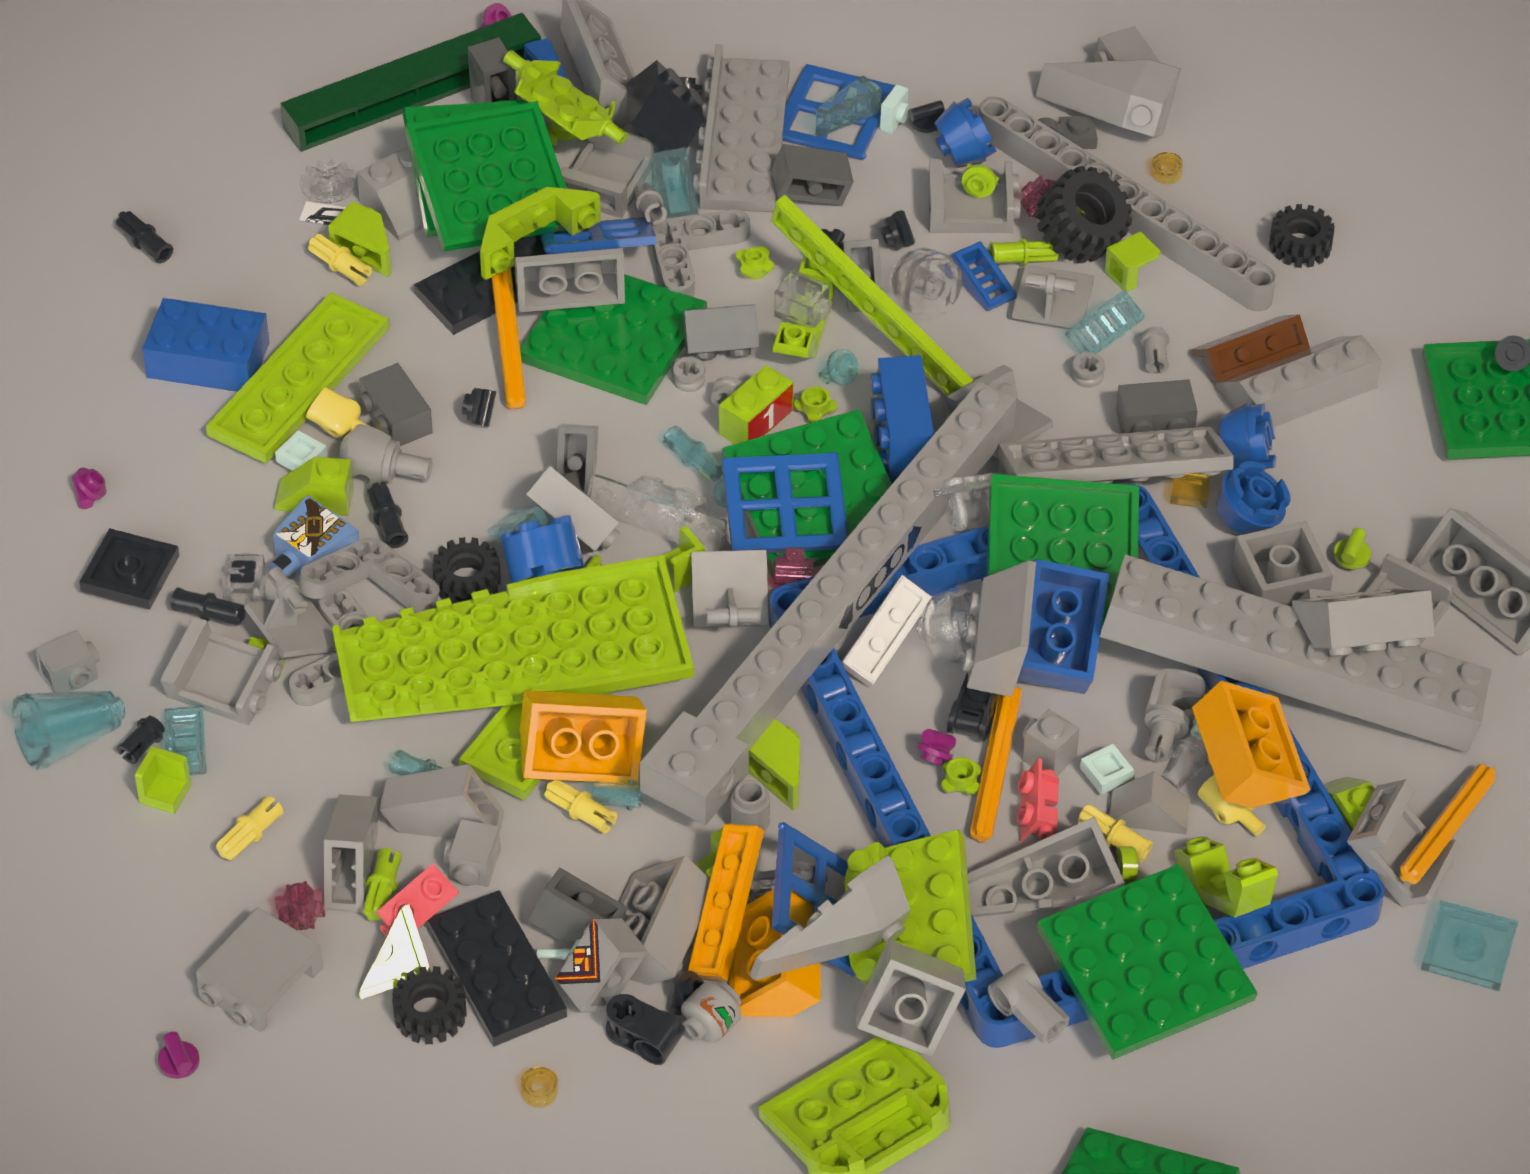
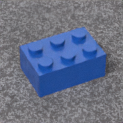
M163 298L142 348L147 378L238 392L262 365L270 344L266 313Z
M921 355L878 358L877 373H871L872 394L876 395V398H870L871 419H876L878 424L874 425L875 445L880 446L883 450L878 453L891 484L895 482L934 435Z
M1035 559L1036 569L1029 644L1017 681L1085 694L1094 679L1109 574Z

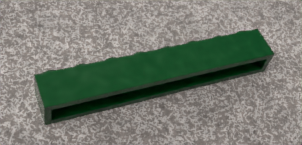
M523 13L516 14L280 103L283 128L300 152L403 114L405 107L424 106L469 89V46L499 37L508 52L513 50L524 59V45L541 40V36Z

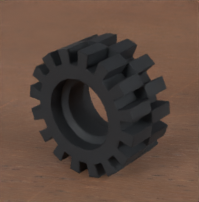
M1296 204L1295 210L1290 205L1285 207L1284 212L1279 210L1276 213V217L1272 220L1269 241L1271 252H1276L1275 258L1278 260L1285 258L1284 264L1289 266L1291 262H1296L1297 268H1302V263H1306L1308 268L1314 267V261L1320 265L1324 262V258L1328 259L1332 250L1335 226L1334 223H1331L1332 218L1329 215L1324 216V210L1319 208L1317 212H1314V206L1308 205L1307 209H1302V204ZM1292 234H1306L1311 236V238H1298Z
M465 537L459 538V544L455 545L452 539L447 542V549L441 546L438 549V555L434 554L432 564L433 580L439 585V596L442 600L449 597L451 603L454 604L457 601L471 600V593L485 589H488L489 595L498 592V585L501 584L499 556H497V551L494 547L490 549L488 542L483 541L479 545L478 538L472 537L471 543H466ZM462 568H474L480 571L468 577L453 574Z
M426 966L419 967L420 974L418 975L413 970H410L406 973L407 981L401 977L397 981V988H394L392 992L393 1013L397 1029L401 1028V1034L406 1038L411 1034L412 1041L419 1043L421 1037H425L426 1044H433V1037H438L440 1043L447 1041V1032L454 1037L458 1033L457 1026L462 1028L465 1023V1017H467L465 989L462 987L461 980L458 976L453 979V972L448 969L442 975L441 969L438 966H433L432 972H427ZM424 998H438L445 1002L443 1008L430 1013L420 1012L414 1008L415 1003Z

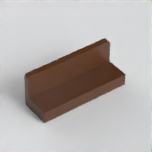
M1300 314L1273 318L1193 348L1191 352L1193 356H1204L1212 383H1218L1309 349L1310 346Z

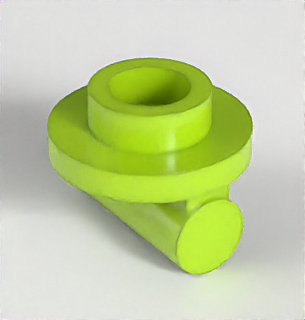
M968 163L962 176V186L969 195L976 198H984L994 191L1000 177L996 176L990 168L984 165Z
M1354 528L1349 538L1342 539L1335 545L1334 559L1340 566L1356 570L1365 567L1370 562L1371 549L1364 542L1367 534L1363 529Z

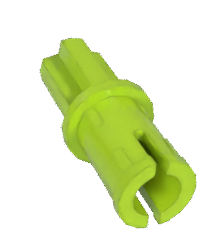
M1020 238L1019 242H990L988 252L995 263L1019 262L1021 266H1025L1028 262L1055 261L1059 255L1052 250L1054 247L1051 243L1027 241L1025 238Z
M382 848L378 851L373 874L367 878L368 892L362 912L369 921L382 920L376 912L390 900L391 895L396 892L398 887L395 879L402 861V855L395 850L392 861H389L392 848Z

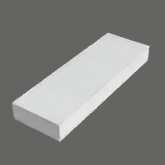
M903 575L898 578L841 661L845 670L870 688L932 597Z

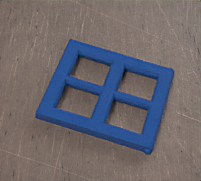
M806 64L786 104L783 141L815 149L847 153V156L850 158L864 160L867 157L865 153L881 122V104L896 85ZM814 80L841 87L832 105L805 99ZM850 89L877 95L869 114L842 108ZM799 111L826 117L817 136L790 130ZM835 120L863 126L854 145L826 139Z
M645 217L600 221L573 236L567 230L546 232L540 235L545 253L547 254L657 245L656 234L651 223L647 222Z
M836 452L722 459L732 551L766 550V553L837 550L848 538L839 456ZM825 469L828 496L793 498L790 471ZM774 472L777 498L742 500L739 473ZM829 507L833 534L797 535L794 508ZM779 509L782 536L746 538L743 511Z
M781 822L778 824L772 928L784 935L794 926L798 925V923L789 919L791 890L813 903V914L827 900L834 905L838 901L825 894L826 868L828 866L845 877L848 864L846 860L792 826ZM794 846L816 859L814 886L792 873ZM849 955L827 961L848 975L855 976L851 968Z

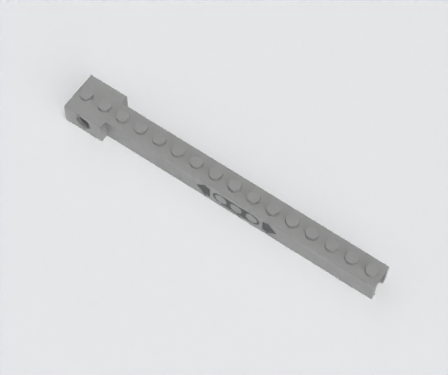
M978 381L701 713L695 717L683 711L640 761V791L705 826L731 796L736 786L749 774V750L990 459L999 448V444L1003 443L1015 427L1017 398Z

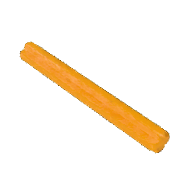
M510 267L506 271L493 276L492 284L506 406L509 409H521L525 406L526 395Z
M1015 687L1012 697L1000 694L998 696L970 829L971 837L977 839L980 843H986L988 839L993 837L1022 697V691Z
M1484 764L1476 766L1400 866L1401 874L1399 877L1403 882L1408 881L1413 885L1421 880L1494 783L1496 771L1492 766L1487 767Z

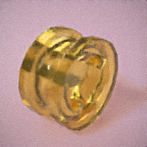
M1172 152L1157 154L1152 160V177L1162 184L1177 183L1182 177L1183 162L1181 157Z
M534 1067L526 1071L521 1078V1096L523 1101L535 1108L546 1107L553 1103L558 1092L556 1074L545 1067ZM542 1083L547 1084V1090L543 1088H538L536 1091L532 1090V1084L540 1086Z

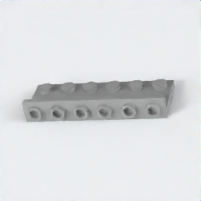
M721 44L715 45L714 57L708 56L707 76L712 77V79L705 80V100H709V103L702 105L703 123H706V126H700L699 147H703V150H697L696 170L701 171V173L694 174L693 194L700 195V209L773 212L777 200V191L771 168L783 144L790 61L723 58V45Z
M1213 426L999 444V474L1112 483L1116 479L1145 481L1152 476L1181 478L1187 473L1200 472L1204 475H1217L1223 470H1233V455Z

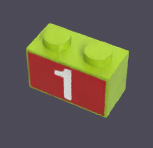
M765 365L719 404V435L733 444L765 436L793 412L794 382Z

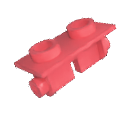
M1038 758L1028 771L1025 770L1021 774L1017 789L1021 793V805L1017 813V823L1020 824V841L1022 842L1030 833L1038 835L1039 839L1043 840L1058 832V809L1053 807L1058 803L1059 778L1053 770H1042L1041 758Z
M432 863L376 912L383 920L380 930L386 936L401 906L407 904L410 906L418 929L460 892Z

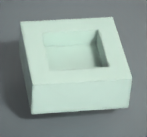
M896 84L881 104L880 130L893 134L900 123L907 121L909 117L908 110L911 109V104H908V88Z
M299 430L275 452L276 462L291 471L314 456H328L326 445Z
M1114 744L1082 758L1080 761V769L1101 795L1134 779L1135 770Z

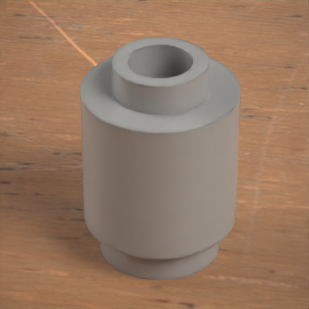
M756 780L742 781L731 794V824L759 826L766 831L770 823L769 792L762 783Z

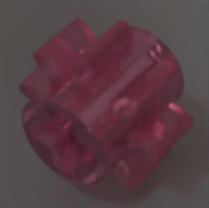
M1040 175L1034 182L1029 181L1021 189L1026 196L1020 201V204L1023 205L1029 217L1036 218L1035 211L1039 208L1037 202L1043 196V193L1056 182L1055 180L1044 179Z
M786 548L784 557L775 556L773 584L783 586L813 577V559L805 558L804 549Z
M307 881L292 885L287 884L284 896L275 897L278 919L284 923L288 922L289 926L297 931L309 928L314 929L317 917L321 918L326 915L325 906L322 903V890L316 889L313 891L307 884Z

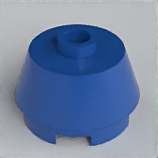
M968 97L958 103L953 101L934 122L939 137L935 138L939 149L944 157L950 155L957 166L986 162V157L997 152L992 144L987 145V143L992 141V138L980 115L978 116L977 113H973L972 109L968 110V108L973 106Z
M1248 402L1223 415L1220 419V432L1217 434L1233 455V468L1239 467L1245 461L1262 463L1267 466L1265 469L1275 468L1277 456L1275 454L1269 455V450H1272V440L1275 439V433L1270 412H1264L1265 403L1252 405L1251 402Z
M1245 461L1239 467L1228 470L1223 477L1216 500V509L1221 520L1231 530L1242 535L1266 530L1280 524L1285 517L1286 507L1291 502L1290 493L1285 482L1281 479L1277 483L1271 475L1263 471L1267 466L1262 463Z

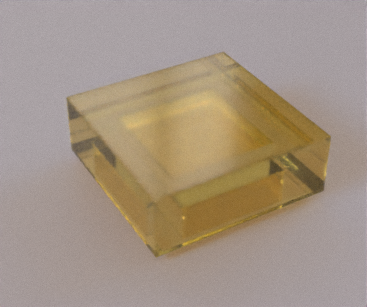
M1199 472L1187 473L1181 478H1173L1170 504L1207 508L1210 475H1204Z

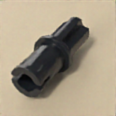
M122 211L118 214L119 218L115 221L116 226L132 239V244L136 248H142L160 264L166 262L172 256L174 250L172 245L156 233V229L152 224H145L131 211Z
M373 483L372 488L367 491L374 510L373 520L376 525L380 526L385 537V543L391 548L402 547L408 542L409 537L401 521V508L394 503L390 490L385 483Z
M177 587L170 601L172 610L199 616L200 619L207 622L215 620L238 626L245 619L246 615L243 604L216 598V595L212 592L204 595Z

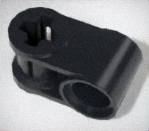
M967 672L957 700L952 705L947 723V732L954 734L955 731L970 734L977 736L978 741L985 742L996 710L998 694L967 688Z
M616 995L608 1001L606 1006L608 1021L605 1030L608 1040L614 1045L621 1046L639 1055L654 1065H662L666 1062L685 1033L683 1023L676 1016L659 1010L632 995Z

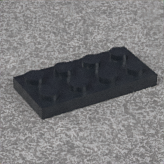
M540 235L520 238L514 242V257L547 255ZM480 251L414 284V294L453 335L496 314L492 277L485 280L481 276ZM514 265L511 267V274L513 282L514 300L515 303H517L518 299L515 283Z
M500 890L435 915L427 921L428 930L453 972L454 977L458 976L461 980L462 987L465 989V996L493 1047L567 1017L566 1005Z

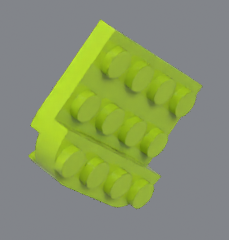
M956 829L886 848L878 841L862 850H856L851 853L847 861L848 869L844 881L845 892L849 890L847 884L886 856H889L894 861L910 907V912L903 924L905 930L894 941L962 968L965 982L977 980L965 839L961 831ZM882 941L872 949L849 955L853 972L865 985H867L886 946L885 941Z
M878 1036L758 1107L760 1119L807 1165L808 1174H879L930 1143L951 1126L947 1084L943 1077L916 1051Z

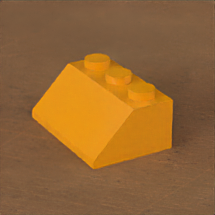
M1221 680L1192 707L1198 724L1197 727L1202 736L1208 760L1212 766L1223 801L1255 808L1304 795L1311 790L1278 697Z
M524 690L520 721L523 778L638 784L647 709L639 698L634 696Z
M774 889L750 902L745 908L729 973V986L734 989L741 999V1016L792 1017L821 1001V963L754 980L749 975L757 956L783 936V934L772 928ZM791 890L789 919L806 928L807 921L813 915V903Z

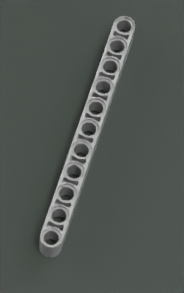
M993 96L983 99L980 103L979 115L992 138V141L989 143L1052 184L1066 171L1074 170L1079 166H1084L1086 170L1089 167L1097 168L1098 173L1103 171L1108 173L1109 179L1112 181L1116 179L1120 184L1119 189L1121 192H1126L1128 196L1126 203L1131 204L1132 212L1129 216L1132 218V223L1128 227V233L1134 235L1141 231L1160 250L1161 254L1247 309L1259 312L1270 308L1276 274L1272 268L1007 100Z

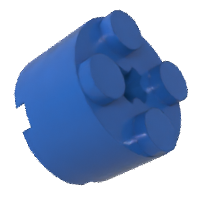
M571 515L550 520V525L541 526L540 521L527 522L517 526L518 530L501 535V543L512 583L548 574L585 568Z

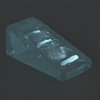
M865 76L856 79L816 108V134L822 137L878 113L881 110V88Z
M1123 290L1068 330L1065 335L1080 354L1084 352L1098 354L1136 327L1145 318V315L1128 292ZM1106 313L1110 316V318L1113 320V322L1119 329L1116 330L1113 324L1106 317ZM1094 321L1099 325V327H1100V328L1102 329V331L1105 333V335L1107 336L1106 338L1102 335V333H1101V332L1098 330V328L1095 326V324L1093 323ZM1084 328L1096 342V346H1093L1082 332Z
M203 706L166 708L165 750L187 757L190 776L203 775L207 772ZM196 723V724H189V725H178V726H174V725H177V724Z

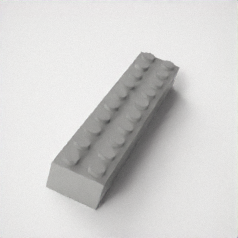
M1125 555L1099 636L1467 753L1482 722L1492 670L1418 646L1398 647L1397 641L1386 642L1387 649L1363 651L1362 645L1352 647V654L1329 655V649L1313 647L1292 606Z

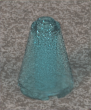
M111 691L25 693L17 695L13 700L12 717L20 716L21 728L15 729L16 739L27 763L30 766L37 765L36 770H41L118 729L121 726L122 719L125 718V707L119 696L115 697Z

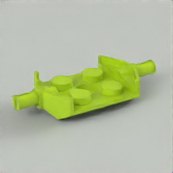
M513 50L505 55L503 62L518 71L516 77L519 79L514 92L528 103L538 101L541 112L580 140L597 135L599 137L607 135L618 145H622L627 140L628 133L616 126L612 121L616 102L612 101L610 107L605 109L598 104L595 98L585 95L574 87L567 78L557 75L561 62L542 60L530 62L529 60H524Z

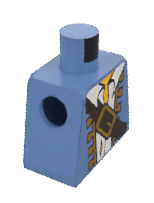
M307 495L275 530L273 541L276 558L269 563V569L280 567L286 577H289L294 572L300 575L301 569L305 565L358 541L359 530Z

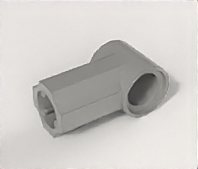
M1024 963L1017 965L988 986V994L995 1007L1004 1015L1014 1014L1042 1043L1054 1041L1069 1024V1016L1043 991L1037 974Z

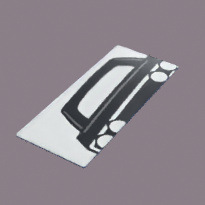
M306 201L299 221L329 225L346 207Z

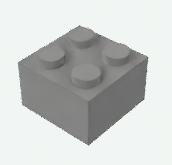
M1306 521L1236 536L1232 567L1244 592L1292 606V600H1298L1309 588L1331 591L1333 574Z
M888 939L855 1007L857 1028L932 1058L966 990L963 969Z

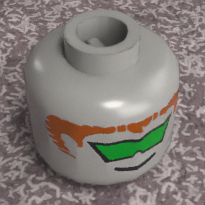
M704 982L681 1006L685 1031L698 1041L701 1039L709 1042L719 1041L741 1019L740 997L732 987L724 982Z

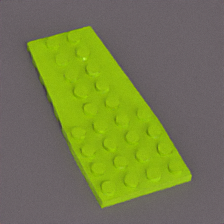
M664 555L548 574L507 584V591L489 595L488 589L471 593L472 599L452 604L450 598L436 601V608L414 613L413 607L399 610V617L377 621L376 616L363 618V625L345 630H340L339 624L332 627L351 722L523 704L524 690L603 694L694 678V665Z

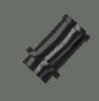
M149 715L146 718H140L137 721L138 727L117 746V751L120 755L127 751L122 758L128 763L135 764L154 742L159 743L163 740L162 734L165 732V728L154 716Z

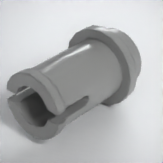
M1161 327L1147 328L1141 337V345L1145 348L1146 370L1153 374H1157V361L1159 362L1160 373L1165 372L1169 368L1166 350L1169 336Z

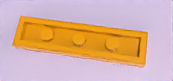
M724 824L688 966V970L695 972L703 980L728 981L764 835V830L759 826Z

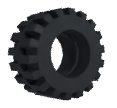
M1079 166L1074 170L1066 171L1043 193V196L1037 202L1039 208L1035 211L1036 218L1040 220L1037 227L1040 232L1045 234L1043 240L1046 244H1052L1054 247L1052 250L1055 253H1063L1064 258L1069 261L1076 258L1078 263H1085L1087 260L1093 262L1107 253V247L1118 243L1126 236L1129 231L1128 227L1132 223V218L1129 216L1132 208L1131 204L1126 203L1128 196L1125 191L1121 192L1119 189L1120 184L1116 179L1112 181L1109 179V174L1104 171L1098 173L1097 168L1089 167L1086 170L1084 166ZM1077 207L1086 213L1091 222L1080 214Z

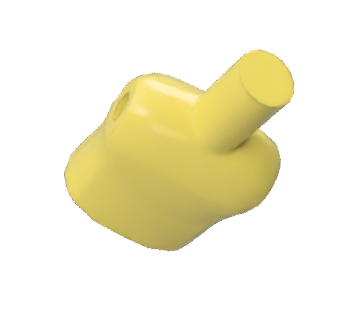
M327 387L320 392L306 414L307 419L319 425L325 432L335 438L343 437L358 424L367 425L359 420L361 407L355 400L343 397Z
M1215 775L1210 777L1200 787L1197 795L1213 811L1220 823L1230 825L1240 821L1254 836L1260 835L1265 830L1266 825L1252 812L1254 808L1223 801L1218 790Z

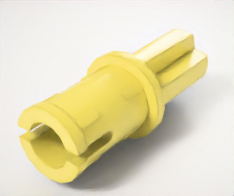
M317 234L310 239L309 251L329 264L331 271H339L358 286L367 282L357 271L359 270L370 277L372 268L351 255L349 248L338 246L322 234Z
M553 780L547 784L544 794L545 798L568 811L570 818L574 820L581 819L603 834L608 833L612 829L605 824L606 821L615 825L617 812L593 800L589 792H579L561 780Z
M266 796L249 814L241 815L237 818V825L216 844V849L223 859L233 860L250 843L258 842L262 839V832L284 813L279 802L270 810V805L276 799Z
M1087 804L1079 814L1078 823L1095 817L1108 847L1112 845L1116 848L1118 846H1133L1137 853L1138 863H1142L1146 859L1154 842L1147 840L1125 826L1126 821L1123 819L1117 821L1091 804Z

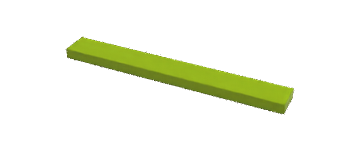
M786 195L776 200L771 222L906 356L921 355L924 374L946 396L974 381Z

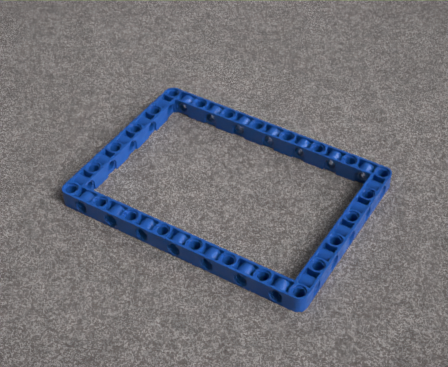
M1137 485L1139 486L1138 559L1200 578L1150 493L1144 487ZM988 525L918 545L859 618L874 614L902 575L930 596L954 590V587L977 579L983 581V578L987 577ZM815 576L780 586L771 593L770 628L774 626ZM833 648L802 685L801 689L878 841L885 848L931 836ZM1198 668L1197 670L1199 675L1203 677L1209 691L1222 680L1269 694L1267 689ZM1290 728L1289 730L1311 790L1304 795L1274 803L1283 818L1287 817L1298 835V844L1317 876H1322L1326 884L1272 901L1270 905L1235 918L1228 915L1214 920L1243 969L1370 928L1379 920L1385 889L1375 870L1370 869L1348 844L1347 840L1352 831ZM971 914L977 980L965 982L966 990L960 1003L977 1037L983 1044L993 1048L1006 1047L1036 1037L1014 1014L1009 1016L1002 1014L991 1001L988 994V986L1003 976ZM1061 970L1038 977L1043 991L1069 1016L1068 1026L1089 1020Z

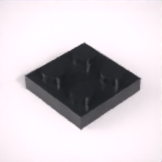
M109 528L79 581L81 592L150 610L180 556L179 548L177 545Z

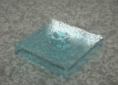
M1440 900L1421 970L1500 991L1518 921Z

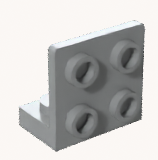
M1006 365L998 367L947 396L950 414H952L978 381L1017 398L1015 427L1003 443L1029 441L1039 437L1040 434L1053 427L1051 418L1018 400L1013 369ZM999 448L993 454L996 458H999Z

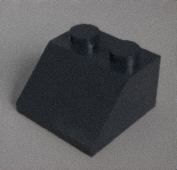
M656 60L626 83L629 122L676 164L681 160L704 121L702 107L704 103L700 94L693 88L688 89L673 69H666Z

